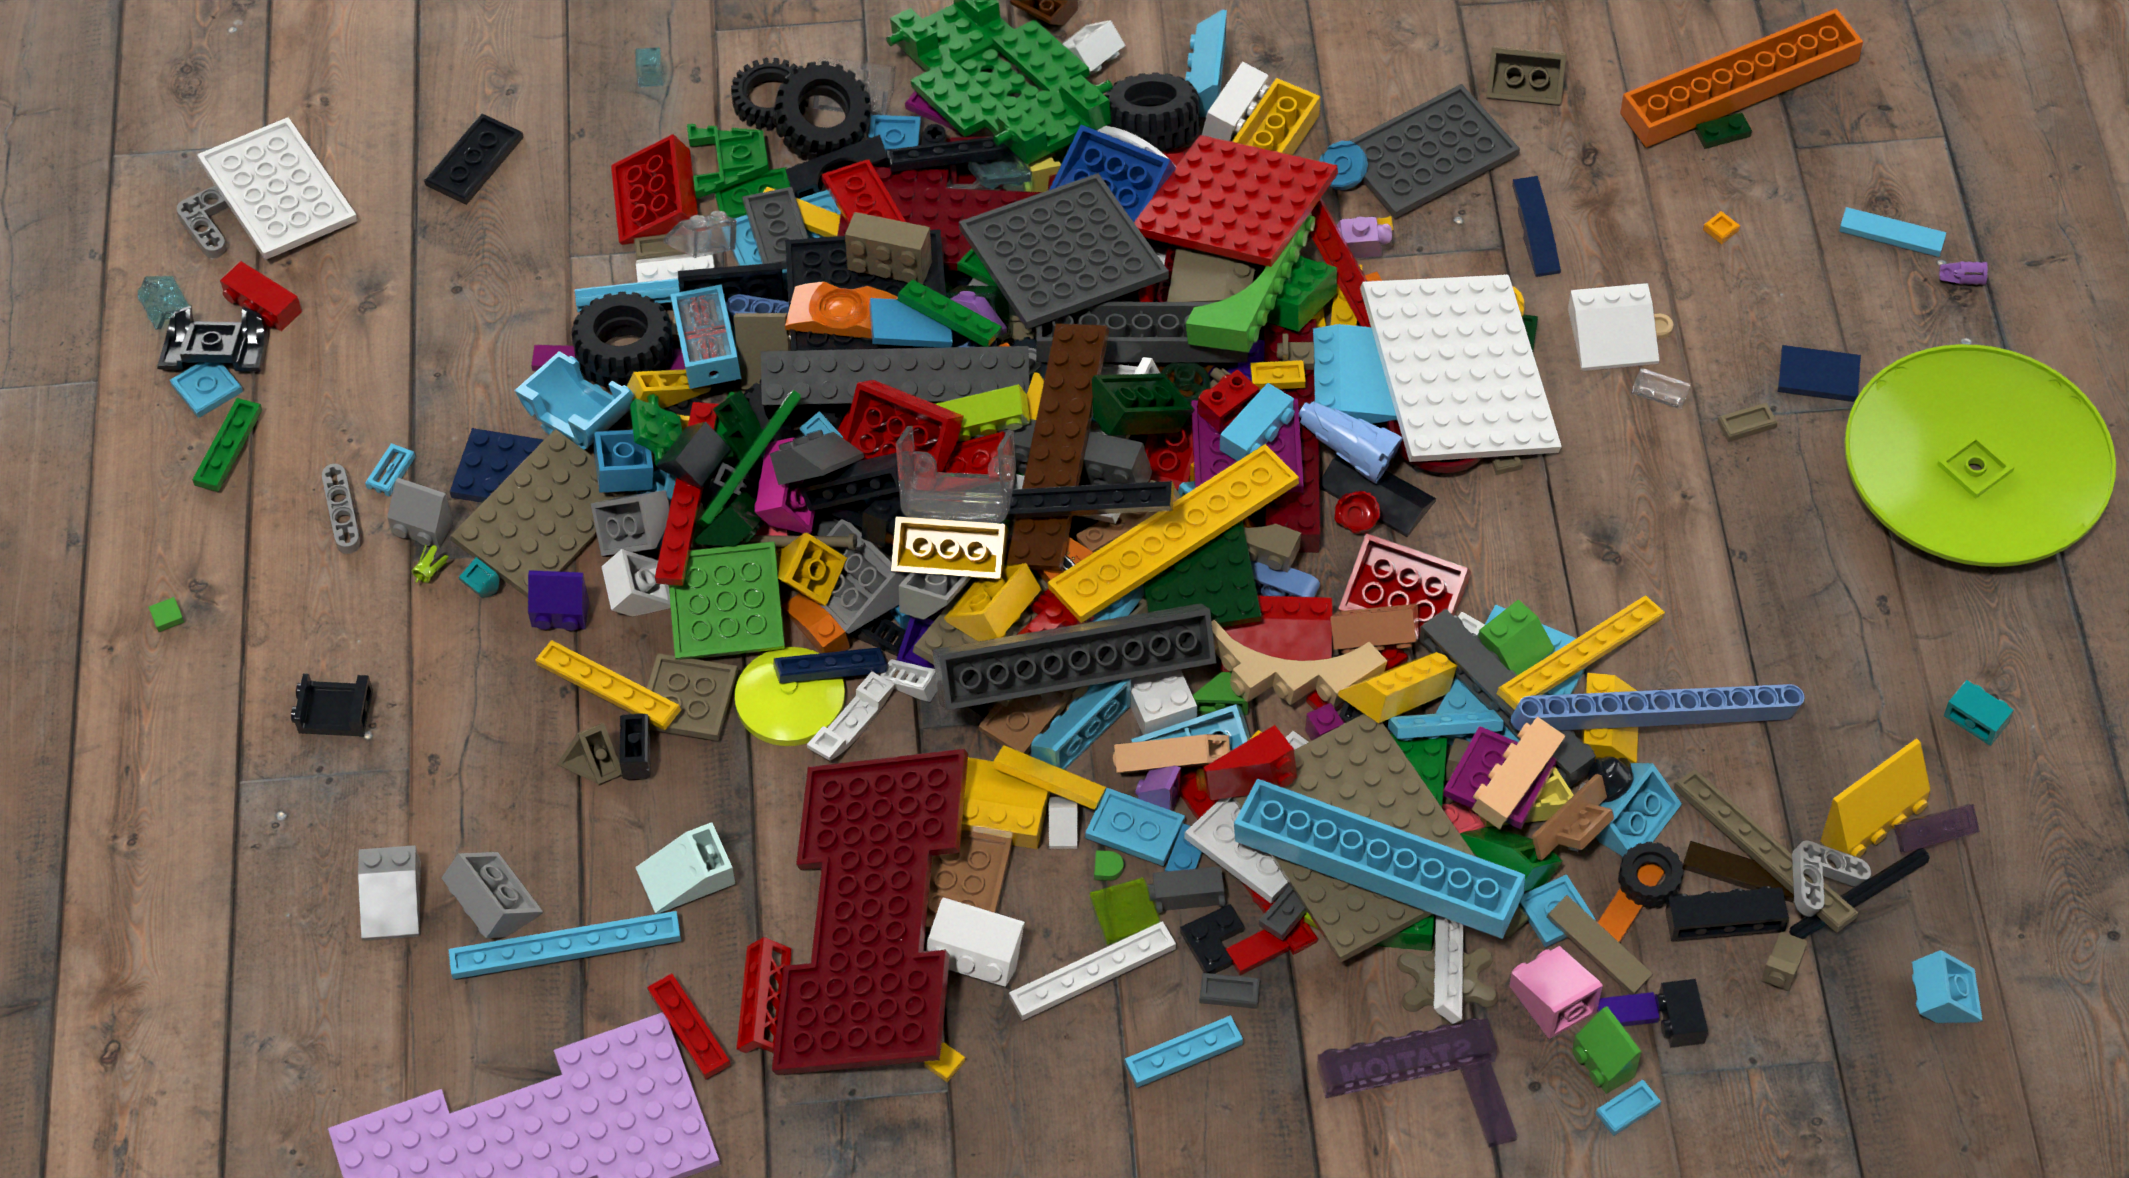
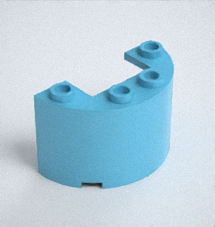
M558 352L515 389V392L529 415L533 416L535 414L537 420L542 422L540 427L548 435L554 429H557L585 450L594 443V432L607 431L630 410V404L634 395L627 386H620L613 381L608 384L612 394L604 391L598 384H591L584 380L580 371L581 365L573 356L568 357Z

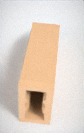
M1204 734L1115 744L1113 763L1117 773L1143 772L1170 766L1181 768L1207 766L1230 752L1229 735Z

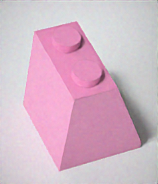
M1560 946L1551 951L1549 949L1542 951L1535 960L1528 964H1519L1513 969L1509 987L1548 1039L1596 1013L1603 986L1597 978Z

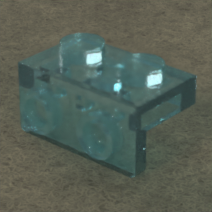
M147 276L138 289V300L142 303L147 312L148 319L151 320L156 330L162 329L165 319H170L173 312L189 306L173 276Z

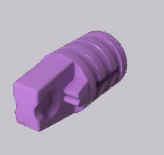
M1960 261L1940 264L1939 280L1959 283L1960 285H1986L1987 262ZM1965 272H1974L1981 274H1965Z

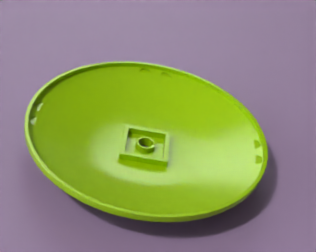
M1970 344L1944 345L1921 350L1898 359L1881 370L1863 388L1851 409L1845 431L1844 446L1848 471L1854 487L1869 510L1883 525L1911 545L1932 555L1963 564L1991 567L2016 566L2036 562L2064 551L2078 542L2098 522L2107 507L2116 477V458L2111 435L2100 413L2088 397L2074 383L2046 364L2020 353L1997 347ZM1969 464H1978L1982 469L1973 470L1969 467Z

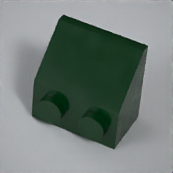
M743 490L715 517L709 526L701 531L694 541L697 544L736 546L741 540L747 543L764 524L761 521L762 518L755 513L756 501Z

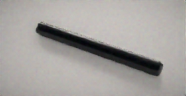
M1918 848L1840 897L1855 908L1928 863L1930 855L1924 848ZM1816 914L1811 917L1807 916L1792 925L1789 934L1804 939L1827 924Z

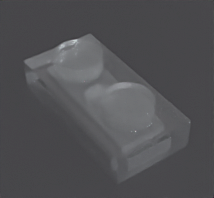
M1640 368L1631 394L1682 410L1691 384Z

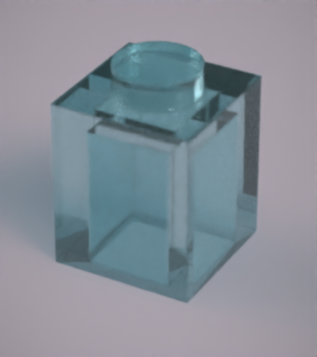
M660 47L635 49L638 86H663V63Z

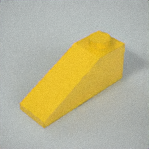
M686 369L633 372L627 384V387L634 395L632 402L635 398L648 402L647 397L655 394V396L658 395L659 406L662 409L707 393L712 388L711 385L690 389Z

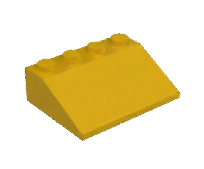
M1917 738L1833 798L1820 840L1826 847L1860 858L1868 846L1873 843L1875 845L1879 844L1893 828L1898 830L1906 823L1909 816L1913 813L1916 815L1920 814L1928 806L1927 800L1931 789L1921 742Z
M968 757L961 830L1012 838V845L1038 849L1050 791L992 768L994 761Z

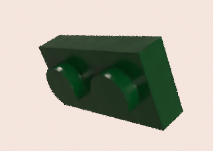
M1741 112L1696 124L1695 132L1704 149L1749 138L1751 137L1752 129Z

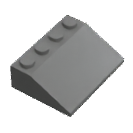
M841 519L827 536L856 534L857 548L856 550H849L848 547H831L847 557V560L827 605L820 606L830 613L843 630L849 634L899 605V585L908 574L892 572V559L877 544L862 539V530Z

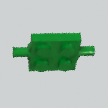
M651 394L647 397L648 402L635 398L630 404L634 443L652 451L655 456V465H657L682 433L680 416L660 408L658 395Z

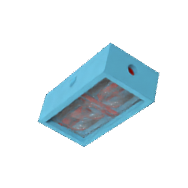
M722 285L670 294L689 388L741 379Z

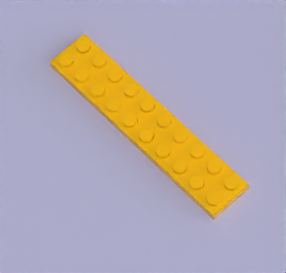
M1264 444L1174 501L1173 511L1157 512L1048 582V588L1082 623L1298 485L1299 477Z

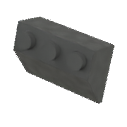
M822 430L807 433L806 436L780 444V450L770 453L778 485L823 476L864 458L863 452L835 432L823 434Z

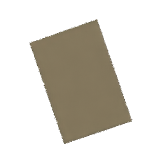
M735 313L734 326L742 389L751 388L755 383L760 384L761 351H791L789 330H785L787 313Z

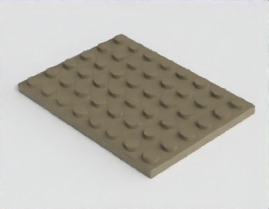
M1362 714L1294 750L1297 778L1289 786L1284 787L1285 789L1475 856L1382 722L1377 723L1367 715ZM1248 795L1232 797L1240 810ZM1270 854L1340 962L1433 914Z

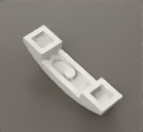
M871 672L856 689L855 698L828 728L823 726L807 744V748L829 761L839 756L860 737L874 720L892 693L894 684Z

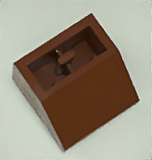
M1010 0L1011 5L1054 25H1065L1078 10V0Z

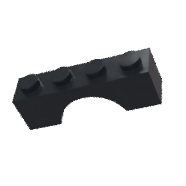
M877 135L850 146L842 147L831 153L820 155L804 163L796 164L785 169L795 198L799 199L824 191L826 187L822 181V174L867 159L870 160L873 167H889L881 136Z

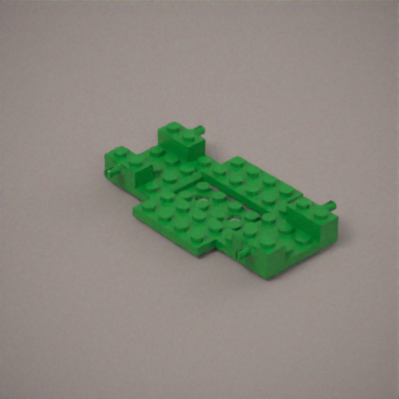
M953 0L954 4L923 19L911 8L890 18L892 35L886 37L888 45L891 47L897 44L926 71L911 79V87L964 137L987 127L995 135L993 139L997 146L1004 143L1028 165L1072 143L1080 125L1098 130L1111 123L1109 99L1103 95V93L1113 89L1111 81L1106 80L1096 86L1085 78L1090 76L1089 67L1036 20L1013 29L1000 17L999 2L997 0ZM998 53H1002L1043 91L1039 92L1037 87L1027 83L1025 77L1022 74H1017L1011 68L1009 62H1004L998 57ZM988 68L994 70L992 73L981 72L982 70ZM1012 93L1021 94V96L1018 98L1013 96L1008 97V95Z

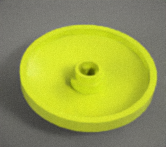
M785 647V649L768 651L749 663L737 681L735 704L738 717L753 736L764 742L778 746H797L809 743L823 726L828 728L843 711L845 688L842 677L779 683L773 667L774 658L819 653L801 647Z

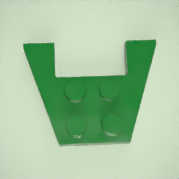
M687 124L689 146L715 143L719 172L693 175L696 198L707 196L769 172L763 130L732 128L731 131L718 130L717 126L708 125L707 129L697 128L696 124Z

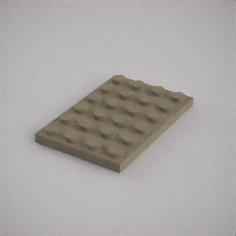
M554 429L451 534V541L472 557L480 559L495 571L500 578L528 598L529 570L563 572L597 537L591 503L637 495V491L599 493L594 457L557 429Z

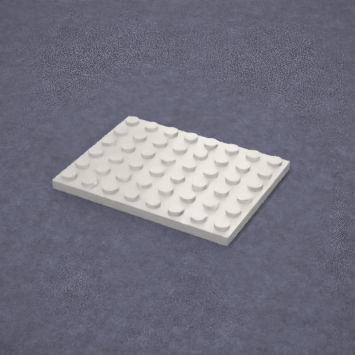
M1509 275L1362 282L1360 290L1409 462L1559 453L1562 446Z

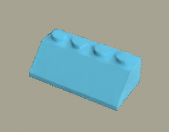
M1221 10L1197 24L1196 35L1191 34L1190 49H1194V52L1188 55V68H1191V72H1186V80L1198 92L1199 117L1207 116V112L1220 95L1226 46L1227 10Z
M1131 679L1090 685L1087 692L1081 698H1075L1070 704L1069 709L1062 716L1058 715L1052 721L1050 728L1044 734L1040 733L1033 739L1031 743L1032 757L1066 770L1131 706Z

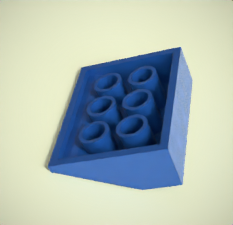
M1080 125L1049 190L1099 173L1129 217L1135 222L1150 200L1176 170V167L1168 158Z

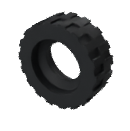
M1646 842L1644 844H1636L1635 847L1628 849L1627 854H1624L1618 877V882L1621 885L1620 889L1629 900L1631 899L1637 905H1644L1648 908L1651 906L1661 907V905L1667 904L1668 897H1673L1680 891L1684 871H1682L1683 864L1679 860L1677 853H1674L1670 847H1665L1661 843ZM1645 863L1657 864L1663 869L1665 879L1657 886L1644 885L1637 877L1638 868Z

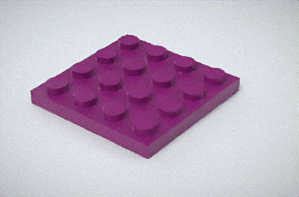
M1294 399L1293 410L1295 412L1291 421L1280 427L1273 441L1266 443L1299 477V484L1285 493L1303 492L1304 488L1298 399ZM1192 400L1191 406L1195 409L1192 413V435L1196 488L1237 461L1219 450L1220 434L1224 430L1219 433L1198 414V400Z

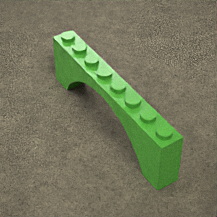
M1311 213L1273 266H1266L1261 275L1251 285L1227 299L1193 308L1186 322L1188 344L1249 352L1253 343L1258 340L1261 327L1266 325L1267 315L1270 310L1274 309L1276 297L1282 293L1284 281L1290 277L1294 262L1298 261L1299 252L1302 247H1305L1309 232L1314 229L1315 217Z

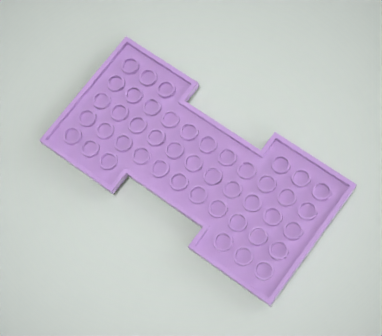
M663 1013L555 1049L554 1053L562 1075L459 1111L449 1113L442 1089L328 1128L343 1178H685L719 1166L720 1161L669 1022Z

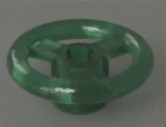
M1173 362L1164 367L1160 372L1168 376L1169 373L1174 371L1173 384L1178 390L1188 389L1196 393L1195 395L1185 397L1190 404L1192 400H1198V397L1204 390L1210 389L1209 374L1201 365L1195 362ZM1196 372L1202 378V386L1195 383Z

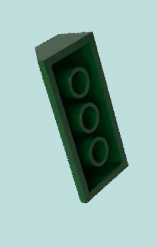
M1164 373L1094 375L1092 378L1093 418L1098 422L1101 430L1108 436L1179 433L1195 410Z

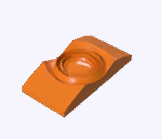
M827 282L795 286L785 323V330L793 329L801 332L811 331L812 333L872 338L869 311L870 298L897 299L898 297L869 286L846 289L836 287Z

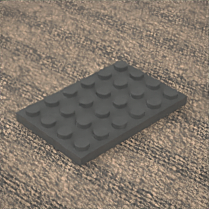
M1462 84L1349 140L1360 146L1367 156L1368 167L1362 181L1394 218L1518 156L1520 148Z

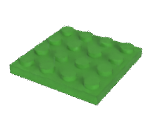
M775 542L690 551L683 586L669 585L675 659H699L785 649Z

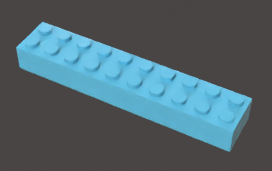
M1257 779L1234 822L1235 842L1502 939L1524 894L1525 874Z

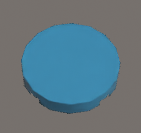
M1351 141L1333 143L1327 148L1328 150L1325 154L1322 153L1319 161L1338 165V175L1329 186L1334 190H1347L1355 187L1362 181L1367 172L1368 160L1366 154L1360 146Z

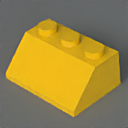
M1026 563L1013 566L1006 565L1003 568L1001 579L977 578L944 619L947 623L977 641L1005 637L1006 631L1010 626L1020 619V614L1026 607L1034 602V598L1041 591V588Z
M1587 673L1584 693L1637 691L1615 675ZM1638 727L1582 729L1581 742L1588 744L1592 748L1596 756L1595 762L1598 757L1612 756L1617 759L1627 758L1630 763H1637Z

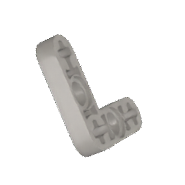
M215 185L182 200L177 205V214L180 222L202 252L209 258H218L226 251L224 237L209 218L229 207ZM208 198L218 199V202L212 205L205 203ZM199 225L208 227L204 232L194 230ZM211 238L212 243L217 247H214L212 245L209 246L208 239Z
M1803 841L1792 853L1794 903L1797 910L1805 916H1814L1824 906L1823 876L1855 887L1871 876V869L1864 860L1811 841ZM1827 859L1832 860L1835 863L1837 869L1831 867L1827 862ZM1803 873L1810 876L1813 883L1808 882L1804 878Z

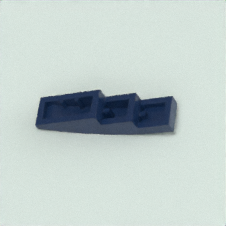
M1538 176L1513 179L1512 187L1518 203V215L1524 230L1523 240L1535 277L1561 273L1556 243Z

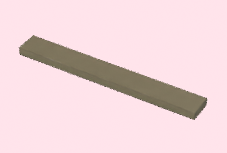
M1696 769L1675 782L1674 789L1794 895L1792 854ZM1803 873L1804 878L1808 882L1813 883L1811 877ZM1823 882L1824 906L1816 915L1837 933L1857 918L1858 912Z

